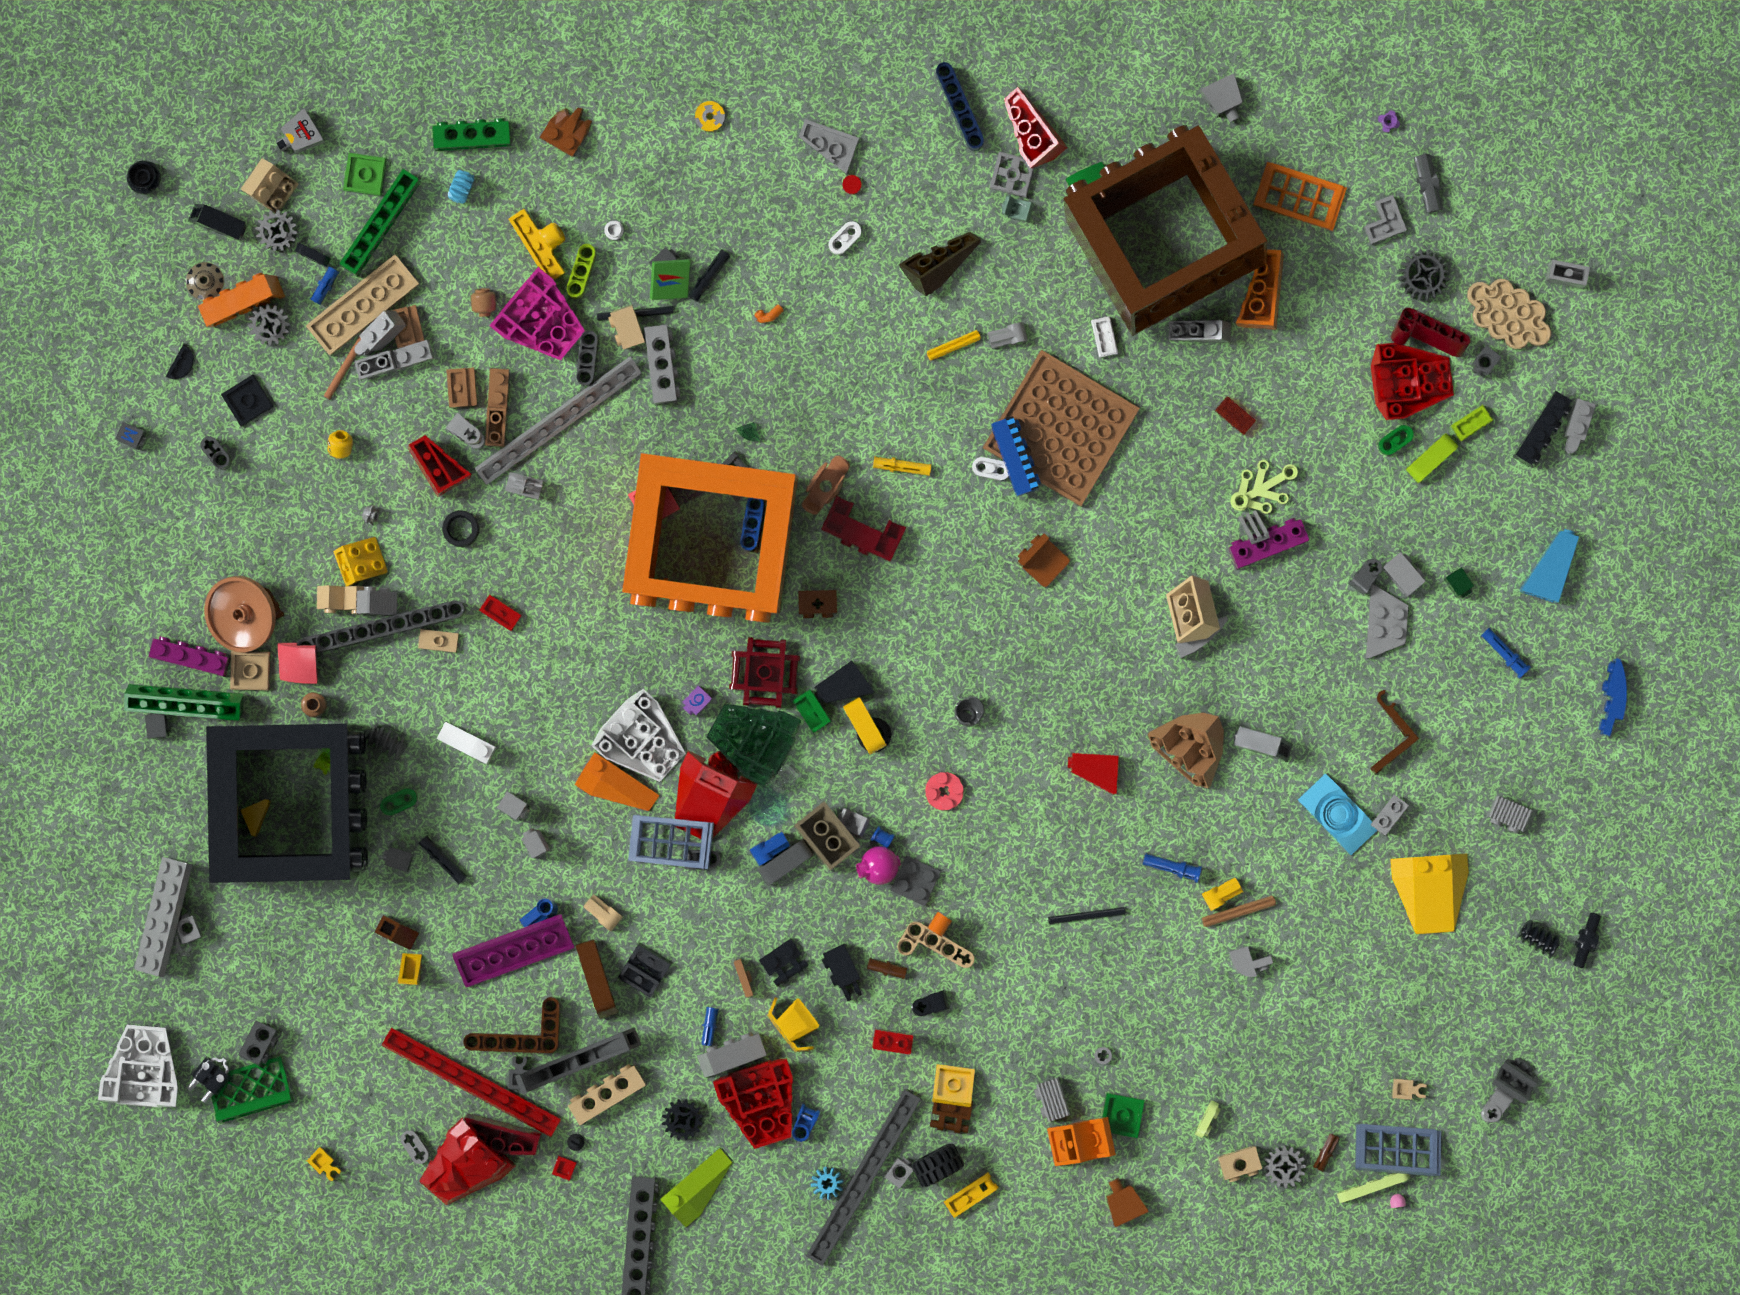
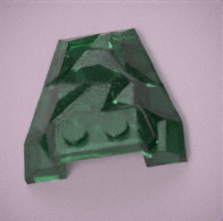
M724 704L706 737L748 780L765 787L772 778L777 776L793 747L801 720L784 711L772 712L761 708L757 710L746 706Z

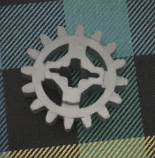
M270 210L269 216L263 214L264 220H258L261 226L255 228L260 231L256 237H262L260 244L267 243L266 249L273 246V251H276L277 247H280L281 251H283L284 245L290 247L289 241L296 240L292 236L293 234H298L297 231L293 230L297 224L291 223L293 217L287 218V212L280 215V210H277L276 214ZM272 218H279L275 223L267 222ZM285 222L289 226V233L285 231ZM279 225V230L281 231V234H276L274 236V231L272 230V228L277 227ZM264 228L268 230V239L265 237ZM282 237L286 239L281 243H274L277 238Z
M266 303V308H262L259 305L258 312L254 309L252 310L254 317H248L252 323H248L247 326L253 328L249 333L250 335L256 334L254 336L255 341L260 338L262 345L267 341L268 345L271 346L272 341H275L276 344L279 343V337L283 340L285 339L283 332H289L285 326H289L290 323L285 321L288 316L287 314L282 315L284 311L282 308L277 310V305L275 304L270 308L269 304ZM267 312L275 313L278 316H269ZM261 315V321L256 326V321L258 317ZM265 317L267 318V320H269L270 323L274 322L271 324L273 332H271L270 329H268V327L265 326ZM281 323V328L279 332L276 333V328ZM260 333H268L271 337L263 336Z
M1284 1145L1282 1150L1275 1147V1153L1269 1152L1271 1157L1270 1159L1265 1158L1268 1165L1263 1166V1168L1268 1169L1269 1172L1265 1175L1271 1176V1183L1276 1180L1277 1187L1283 1183L1284 1188H1287L1288 1183L1295 1186V1180L1301 1181L1299 1175H1305L1301 1169L1306 1168V1165L1301 1164L1304 1157H1298L1299 1151L1293 1153V1147L1286 1150ZM1288 1154L1292 1155L1297 1163H1292L1289 1160ZM1280 1155V1160L1277 1163H1273L1274 1159ZM1284 1162H1286V1164L1290 1166H1293L1287 1168L1286 1172H1284L1283 1169L1279 1168L1284 1164ZM1294 1170H1297L1295 1175L1292 1178H1290L1289 1175ZM1273 1171H1278L1281 1174V1179L1277 1178Z

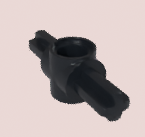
M1591 912L1585 929H1580L1578 932L1580 935L1578 941H1575L1578 951L1573 963L1578 968H1584L1589 952H1594L1597 947L1599 935L1596 933L1601 918L1597 913Z

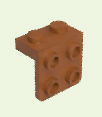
M1044 533L1042 536L1038 534L1030 542L1033 545L1029 550L1023 549L1017 556L1019 558L1017 563L1042 587H1047L1069 564L1070 560L1049 541V537Z

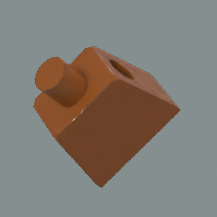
M1119 1178L1108 1182L1113 1193L1106 1195V1199L1115 1227L1149 1212L1131 1185L1123 1188Z

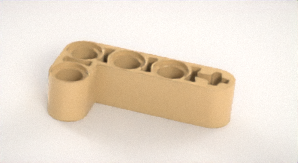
M917 921L911 922L907 926L897 944V949L902 955L912 954L920 942L963 968L971 967L974 963V956L970 951L944 936H939L928 929L927 926ZM915 924L921 928V932L917 936L910 933L911 926ZM930 934H934L938 938L935 945L927 943V937ZM902 942H910L911 950L909 952L901 951L900 945ZM946 944L954 946L953 954L946 955L943 948ZM958 948L962 950L960 952L961 955H970V963L962 964V959L959 957L956 960L953 959L957 954Z

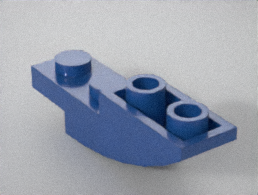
M1618 658L1614 659L1613 662H1609L1607 672L1610 674L1608 680H1604L1602 685L1603 696L1609 697L1610 701L1607 700L1605 703L1604 711L1606 715L1604 719L1600 720L1598 730H1601L1600 735L1606 737L1611 735L1615 719L1623 720L1626 709V677L1621 659Z

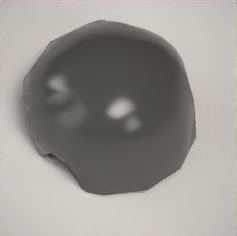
M973 696L960 700L954 709L955 719L960 725L966 727L977 725L984 715L983 703L980 699Z

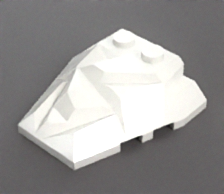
M127 1025L118 1042L116 1052L108 1063L109 1066L106 1073L100 1080L98 1100L121 1105L155 1108L176 1107L178 1084L166 1028Z

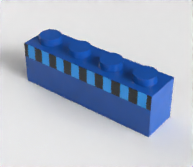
M1011 416L991 423V428L1016 498L1038 490V485L1041 482L1038 474L1033 473L1032 467L1034 463L1031 455L1027 456L1025 451L1028 446L1025 438L1020 437L1019 431L1021 426L1018 419L1014 420V417Z

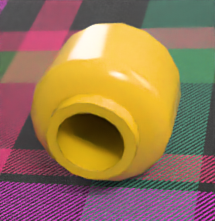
M337 430L331 433L327 444L328 453L337 459L348 457L352 452V436L344 430Z

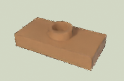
M741 959L734 961L745 996L747 998L753 996L749 983L753 980L749 970L745 971Z

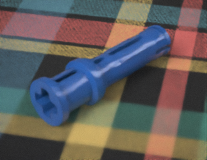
M1490 627L1481 635L1506 661V666L1511 667L1518 678H1521L1531 668L1530 665L1527 666L1519 654H1514Z
M1148 853L1145 854L1142 864L1177 874V877L1181 879L1184 877L1194 880L1195 883H1198L1202 866H1191L1184 861L1178 863Z

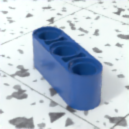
M749 498L747 500L740 539L741 547L747 552L755 550L758 545L764 510L762 499ZM753 500H758L761 506L759 509L753 510L750 507V503ZM755 519L758 525L756 528L751 529L747 526V521ZM746 538L754 539L755 543L752 547L748 548L744 545Z

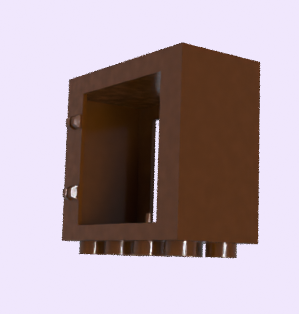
M1187 125L1175 128L1167 135L1168 142L1155 148L1153 143L1140 147L1134 152L1133 156L1135 159L1123 166L1119 161L1110 163L1099 172L1101 178L1090 184L1084 179L1073 183L1066 189L1068 196L1063 198L1066 223L1132 336L1267 264V239L1199 125L1190 130ZM1187 175L1227 245L1144 289L1104 220Z

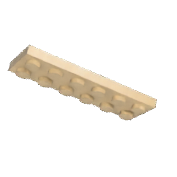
M393 255L309 322L306 327L329 356H331L369 326L383 311L389 310L420 284L399 258Z

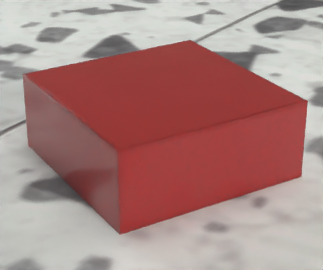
M558 1156L552 1175L570 1181L577 1162Z

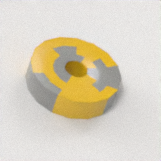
M706 101L697 107L695 121L700 129L706 132H714L723 126L725 113L718 103ZM709 113L714 116L711 120L706 118Z

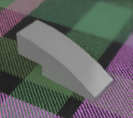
M1227 616L1218 619L1220 629L1210 637L1174 644L1179 658L1181 659L1195 652L1209 642L1227 622Z

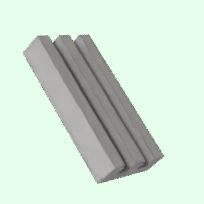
M1256 510L1252 511V515L1247 513L1244 518L1242 516L1238 517L1251 544L1270 538ZM1254 519L1256 520L1257 524L1259 525L1263 533L1262 536L1253 521ZM1247 522L1250 523L1257 538L1254 539L1246 524Z

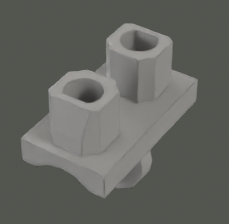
M510 472L505 491L539 500L544 481Z

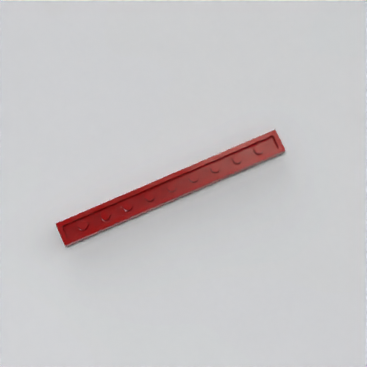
M393 1028L390 1029L382 1043V1046L549 1137H552L561 1121L560 1118Z

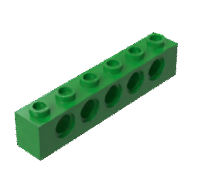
M405 169L401 170L339 263L342 268L356 277L360 275L421 184L417 177Z
M128 684L124 693V711L240 721L243 713L244 694Z

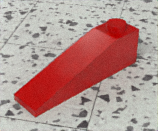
M1019 87L1004 98L1009 118L1014 127V135L1019 144V152L1030 168L1053 161L1068 148L1058 133Z

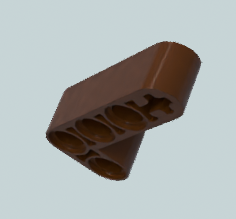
M592 939L577 944L576 949L597 1015L600 1019L618 1014L619 1012L616 1008L595 940Z

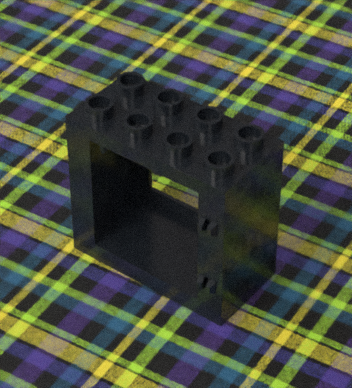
M356 723L206 726L209 883L351 880L359 877L358 871L368 869L367 847H358V832L367 831V809L357 808V793H366L367 777L365 769L357 770L356 754H365L366 735L365 731H356ZM330 748L332 854L238 856L237 750Z

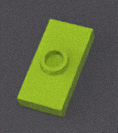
M1481 405L1450 427L1461 442L1492 422L1493 419L1484 405Z

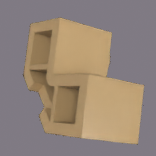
M317 586V609H322L324 613L335 614L336 610L351 611V614H357L356 592L364 590V587Z

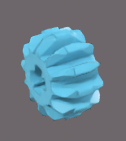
M458 170L449 188L448 198L456 203H465L474 183V175L467 171Z
M824 1167V1174L819 1169L816 1170L820 1176L819 1178L812 1176V1179L818 1182L811 1183V1187L818 1186L813 1193L817 1194L821 1191L820 1199H823L824 1193H826L827 1199L830 1200L831 1192L837 1197L838 1194L835 1189L842 1191L843 1188L837 1184L843 1183V1179L836 1180L841 1175L840 1172L832 1175L835 1168L832 1167L830 1173H827V1167ZM831 1179L830 1183L833 1182V1185L824 1188L822 1180Z

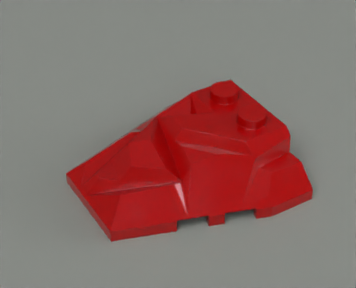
M787 1058L760 1062L729 1072L728 1075L713 1081L719 1102L737 1123L741 1132L754 1149L791 1138L793 1076Z
M462 1117L448 1130L444 1143L438 1147L437 1155L434 1160L430 1161L420 1178V1183L445 1205H449L501 1180L516 1165L506 1155H498L477 1136L476 1129Z

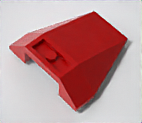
M1396 343L1376 345L1370 367L1375 404L1385 420L1407 418L1454 395L1449 357Z
M688 750L680 767L675 819L714 823L713 839L750 802L758 784L743 776L736 779L704 763L705 758ZM675 826L686 832V827ZM691 828L690 834L701 839L702 829Z

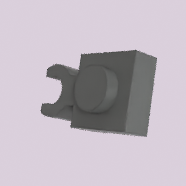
M513 1056L512 1063L515 1069H509L508 1089H520L515 1076L529 1071L524 1070V1066L527 1064V1057L524 1056L523 1063L518 1064L516 1056Z

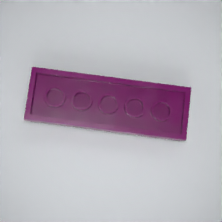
M562 914L458 951L452 955L467 988L575 947Z

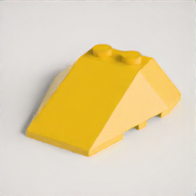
M1467 853L1390 859L1392 880L1415 934L1454 932L1469 873Z

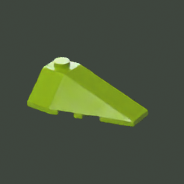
M719 1148L660 1200L687 1227L702 1214L731 1166L732 1161Z

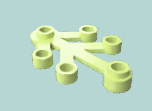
M1266 460L1259 461L1254 488L1247 492L1248 482L1252 479L1253 474L1248 469L1243 470L1239 492L1232 495L1230 500L1231 506L1237 511H1243L1248 507L1260 510L1263 514H1269L1272 511L1270 503L1265 502L1262 504L1251 499L1259 496L1275 500L1282 505L1286 504L1289 499L1286 493L1279 494L1268 491V489L1285 479L1293 480L1297 476L1298 470L1292 464L1286 465L1282 469V473L1263 483L1269 463ZM1261 462L1266 463V469L1260 468ZM1287 469H1291L1293 471L1292 476L1286 475ZM1244 472L1250 473L1249 479L1244 478ZM1281 495H1284L1286 497L1285 502H1281L1279 500V497ZM1237 498L1243 499L1242 505L1237 504ZM1263 505H1268L1270 510L1265 512Z

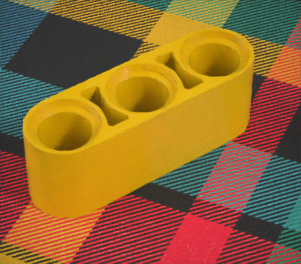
M860 697L843 706L869 755L887 746Z

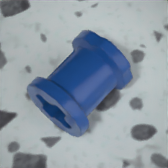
M878 826L870 840H875L888 848L895 835L885 832L881 829V826Z

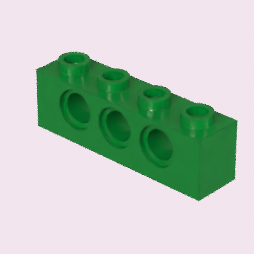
M504 118L494 119V122H486L483 119L475 120V123L456 121V124L448 125V122H438L437 125L432 126L433 147L435 151L511 147L510 123L505 121ZM494 129L496 131L495 136L487 137V130ZM470 130L477 132L476 137L473 139L467 137V133ZM452 131L458 133L457 138L454 140L448 139V134Z

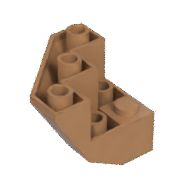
M1204 712L1182 715L1147 734L1152 748L1191 783L1209 789L1223 754L1224 730L1218 716ZM1163 745L1165 747L1167 754L1175 756L1173 759L1169 758L1162 750H1160L1163 747ZM1183 764L1185 765L1187 772L1195 774L1193 777H1191L1181 768Z

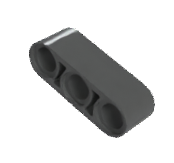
M590 330L583 332L580 338L576 379L582 387L591 385L595 378L599 341L596 333ZM590 335L595 338L594 343L587 345L584 342L585 338ZM584 355H591L593 357L592 362L589 364L582 362ZM584 373L591 376L587 383L580 381V377Z
M802 839L757 871L769 886L814 854L804 839Z

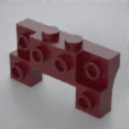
M836 496L821 531L841 540L840 544L851 548V546L859 548L858 552L868 556L872 554L891 562L906 527L889 520L882 533L850 518L849 514L854 503Z

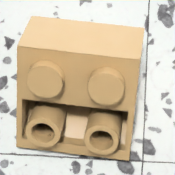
M262 158L240 190L276 214L277 210L281 211L299 183L274 164Z

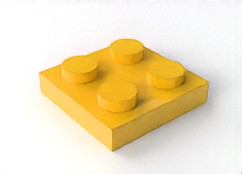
M937 1064L932 1102L971 1107L975 1069Z

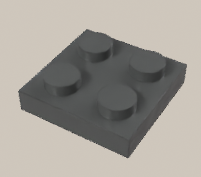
M905 856L890 891L926 906L941 871L909 856Z

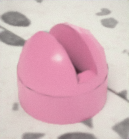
M1401 1194L1393 1195L1390 1200L1391 1208L1406 1206L1405 1198Z

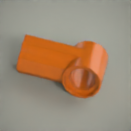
M937 912L927 928L942 937L952 920Z

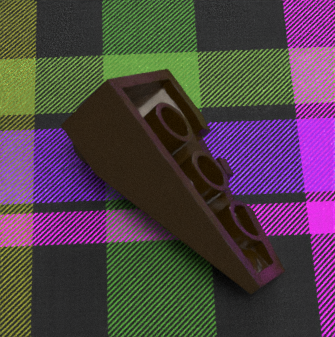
M968 232L948 240V246L937 247V245L931 247L932 252L922 256L920 252L900 263L899 266L914 288L923 295L928 296L948 280L981 243V239Z

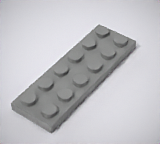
M162 857L136 958L135 970L164 978L192 864Z

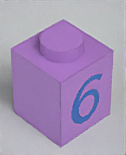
M697 686L683 701V704H685L683 709L690 716L693 713L697 716L713 699Z

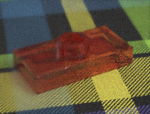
M1228 396L1215 410L1219 416L1243 436L1256 422L1253 417Z

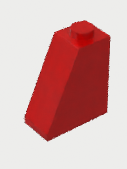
M1072 753V756L1068 757L1067 768H1071L1072 774L1110 794L1115 795L1117 793L1119 756Z

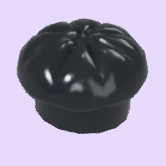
M147 160L135 162L127 172V183L138 194L153 192L161 181L159 168Z

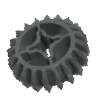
M1420 249L1418 250V256L1414 251L1411 252L1412 259L1406 256L1404 258L1406 262L1400 263L1401 267L1405 269L1398 270L1399 274H1403V276L1398 277V281L1404 280L1400 287L1407 286L1404 293L1413 292L1410 295L1412 299L1417 294L1418 301H1421L1422 295H1424L1425 301H1428L1429 294L1435 299L1436 293L1439 295L1443 293L1441 288L1446 289L1447 285L1444 282L1449 281V277L1444 276L1449 274V270H1443L1447 263L1441 264L1440 262L1443 257L1441 256L1436 259V252L1429 256L1430 250H1426L1425 255H1423V251ZM1420 260L1429 261L1435 267L1427 268ZM1414 263L1417 273L1409 279V269ZM1420 270L1423 273L1430 272L1426 277L1427 279H1425L1424 277L1418 278V276L1421 274ZM1438 272V283L1433 288L1431 275ZM1420 282L1427 290L1418 289L1413 283Z

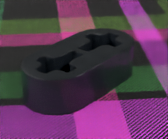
M298 243L294 251L326 268L331 260L322 253L301 243Z

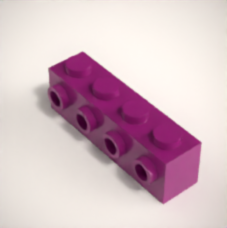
M1295 518L1285 521V525L1278 528V525L1267 528L1270 538L1255 544H1251L1250 540L1243 542L1242 539L1232 542V546L1228 549L1236 569L1308 542L1309 538L1302 520L1296 521Z
M159 636V639L153 638L148 657L226 677L231 660L226 657V653L215 650V653L212 654L207 652L208 648L196 646V649L189 648V644L178 641L177 644L170 643L171 639L162 636Z

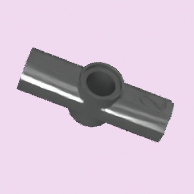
M1423 154L1414 157L1418 175L1417 183L1420 184L1421 190L1419 192L1422 194L1426 213L1443 210L1439 194V179L1434 172L1431 155Z

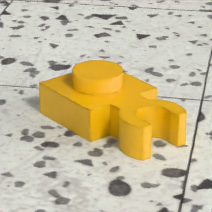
M319 1147L307 1160L319 1174L325 1171L326 1177L330 1181L334 1180L331 1176V1171L334 1170L338 1174L341 1173L340 1168L331 1165L334 1159L322 1147Z

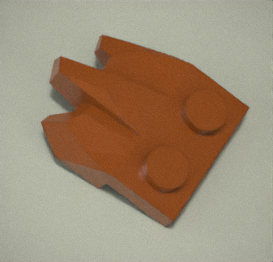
M565 108L557 112L550 119L540 139L573 158L581 143L587 137L592 121L588 119L581 121L583 108H577L572 115Z

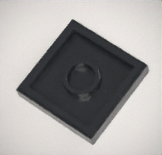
M254 374L221 394L241 427L274 407Z

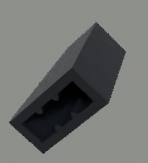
M194 204L188 219L190 223L234 240L242 238L246 227H244L246 222L205 204Z
M850 661L814 687L816 689L814 694L817 699L825 703L874 693V690L853 661Z

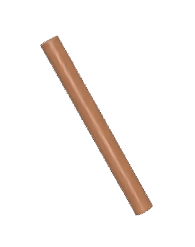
M358 337L325 392L324 397L327 399H331L357 356L355 346L361 340L360 337Z

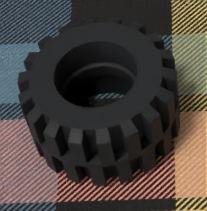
M947 1144L919 1158L911 1167L921 1186L928 1187L961 1170L965 1164L955 1144Z

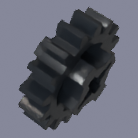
M677 1099L676 1105L670 1102L671 1108H665L668 1113L662 1114V1117L666 1119V1121L662 1122V1125H667L665 1132L671 1131V1138L677 1135L678 1141L681 1139V1136H684L685 1141L688 1140V1135L694 1138V1131L700 1132L698 1125H703V1122L699 1121L703 1114H698L701 1108L695 1109V1102L688 1104V1099H685L684 1103ZM679 1107H687L690 1111L683 1112ZM673 1111L675 1119L674 1122L670 1124V1115ZM690 1114L686 1120L687 1124L678 1123L675 1125L679 1120V1115L684 1117ZM695 1116L696 1121L694 1127L692 1128V1126L690 1125V1120L692 1117ZM677 1127L684 1128L686 1132L681 1133L675 1131L674 1129H676Z

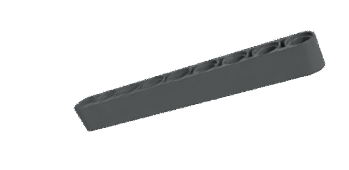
M449 601L300 639L297 646L310 642L311 645H316V654L459 619L465 614V607L460 601ZM458 604L461 606V612L454 615L451 612V608L453 605ZM434 610H442V617L440 619L433 618ZM417 614H422L424 617L421 624L414 622V617ZM402 618L405 621V626L398 629L395 623L397 619ZM380 623L386 625L384 633L377 632V626ZM361 628H366L368 631L367 636L364 638L358 636V631ZM346 632L349 635V639L347 642L342 643L339 637L342 633ZM324 637L330 639L328 647L321 646V640Z

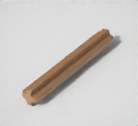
M1274 896L1265 897L1203 917L1202 923L1204 927H1209L1275 906L1276 901Z

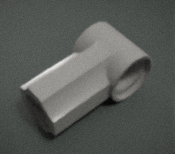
M1023 322L1008 325L1007 328L988 332L991 349L1028 341Z

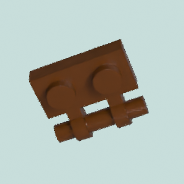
M971 1101V1107L934 1102L932 1114L939 1115V1119H931L930 1127L937 1128L939 1131H943V1129L951 1130L957 1134H960V1132L968 1133L969 1126L962 1125V1119L970 1120L973 1101ZM945 1116L956 1118V1123L944 1122Z

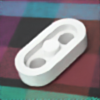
M847 222L829 240V249L833 254L841 255L845 253L861 236L859 224ZM854 229L855 234L849 235L848 230ZM836 242H840L842 247L837 249L834 245Z
M979 457L973 462L972 470L979 477L1002 481L1009 476L1003 461ZM984 464L985 470L980 471L978 465ZM1003 468L1004 473L1001 475L998 474L997 469Z

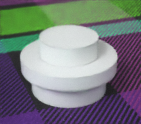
M610 221L606 224L605 235L609 239L617 240L622 237L624 229L620 222Z

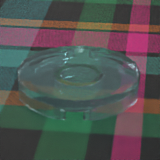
M773 788L758 789L753 793L748 803L749 814L755 822L761 825L770 826L776 824L783 818L786 812L785 799L779 791Z

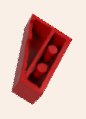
M426 435L408 445L409 452L437 497L471 478L472 474L468 470L466 471Z

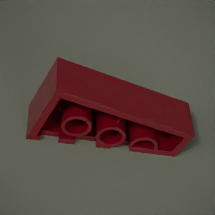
M469 1113L464 1117L476 1129L477 1136L498 1155H535L538 1151L542 1132Z

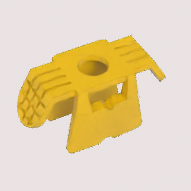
M775 997L767 1014L773 1025L794 1052L814 1050V1046L798 1048L793 1041L816 1030L819 1027L818 1022L799 998L776 1020L772 1014L778 999Z

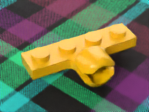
M522 209L510 217L508 220L537 266L554 281L564 275L565 271L553 253L554 248L565 241V235L556 223H550L543 229H538L526 209Z

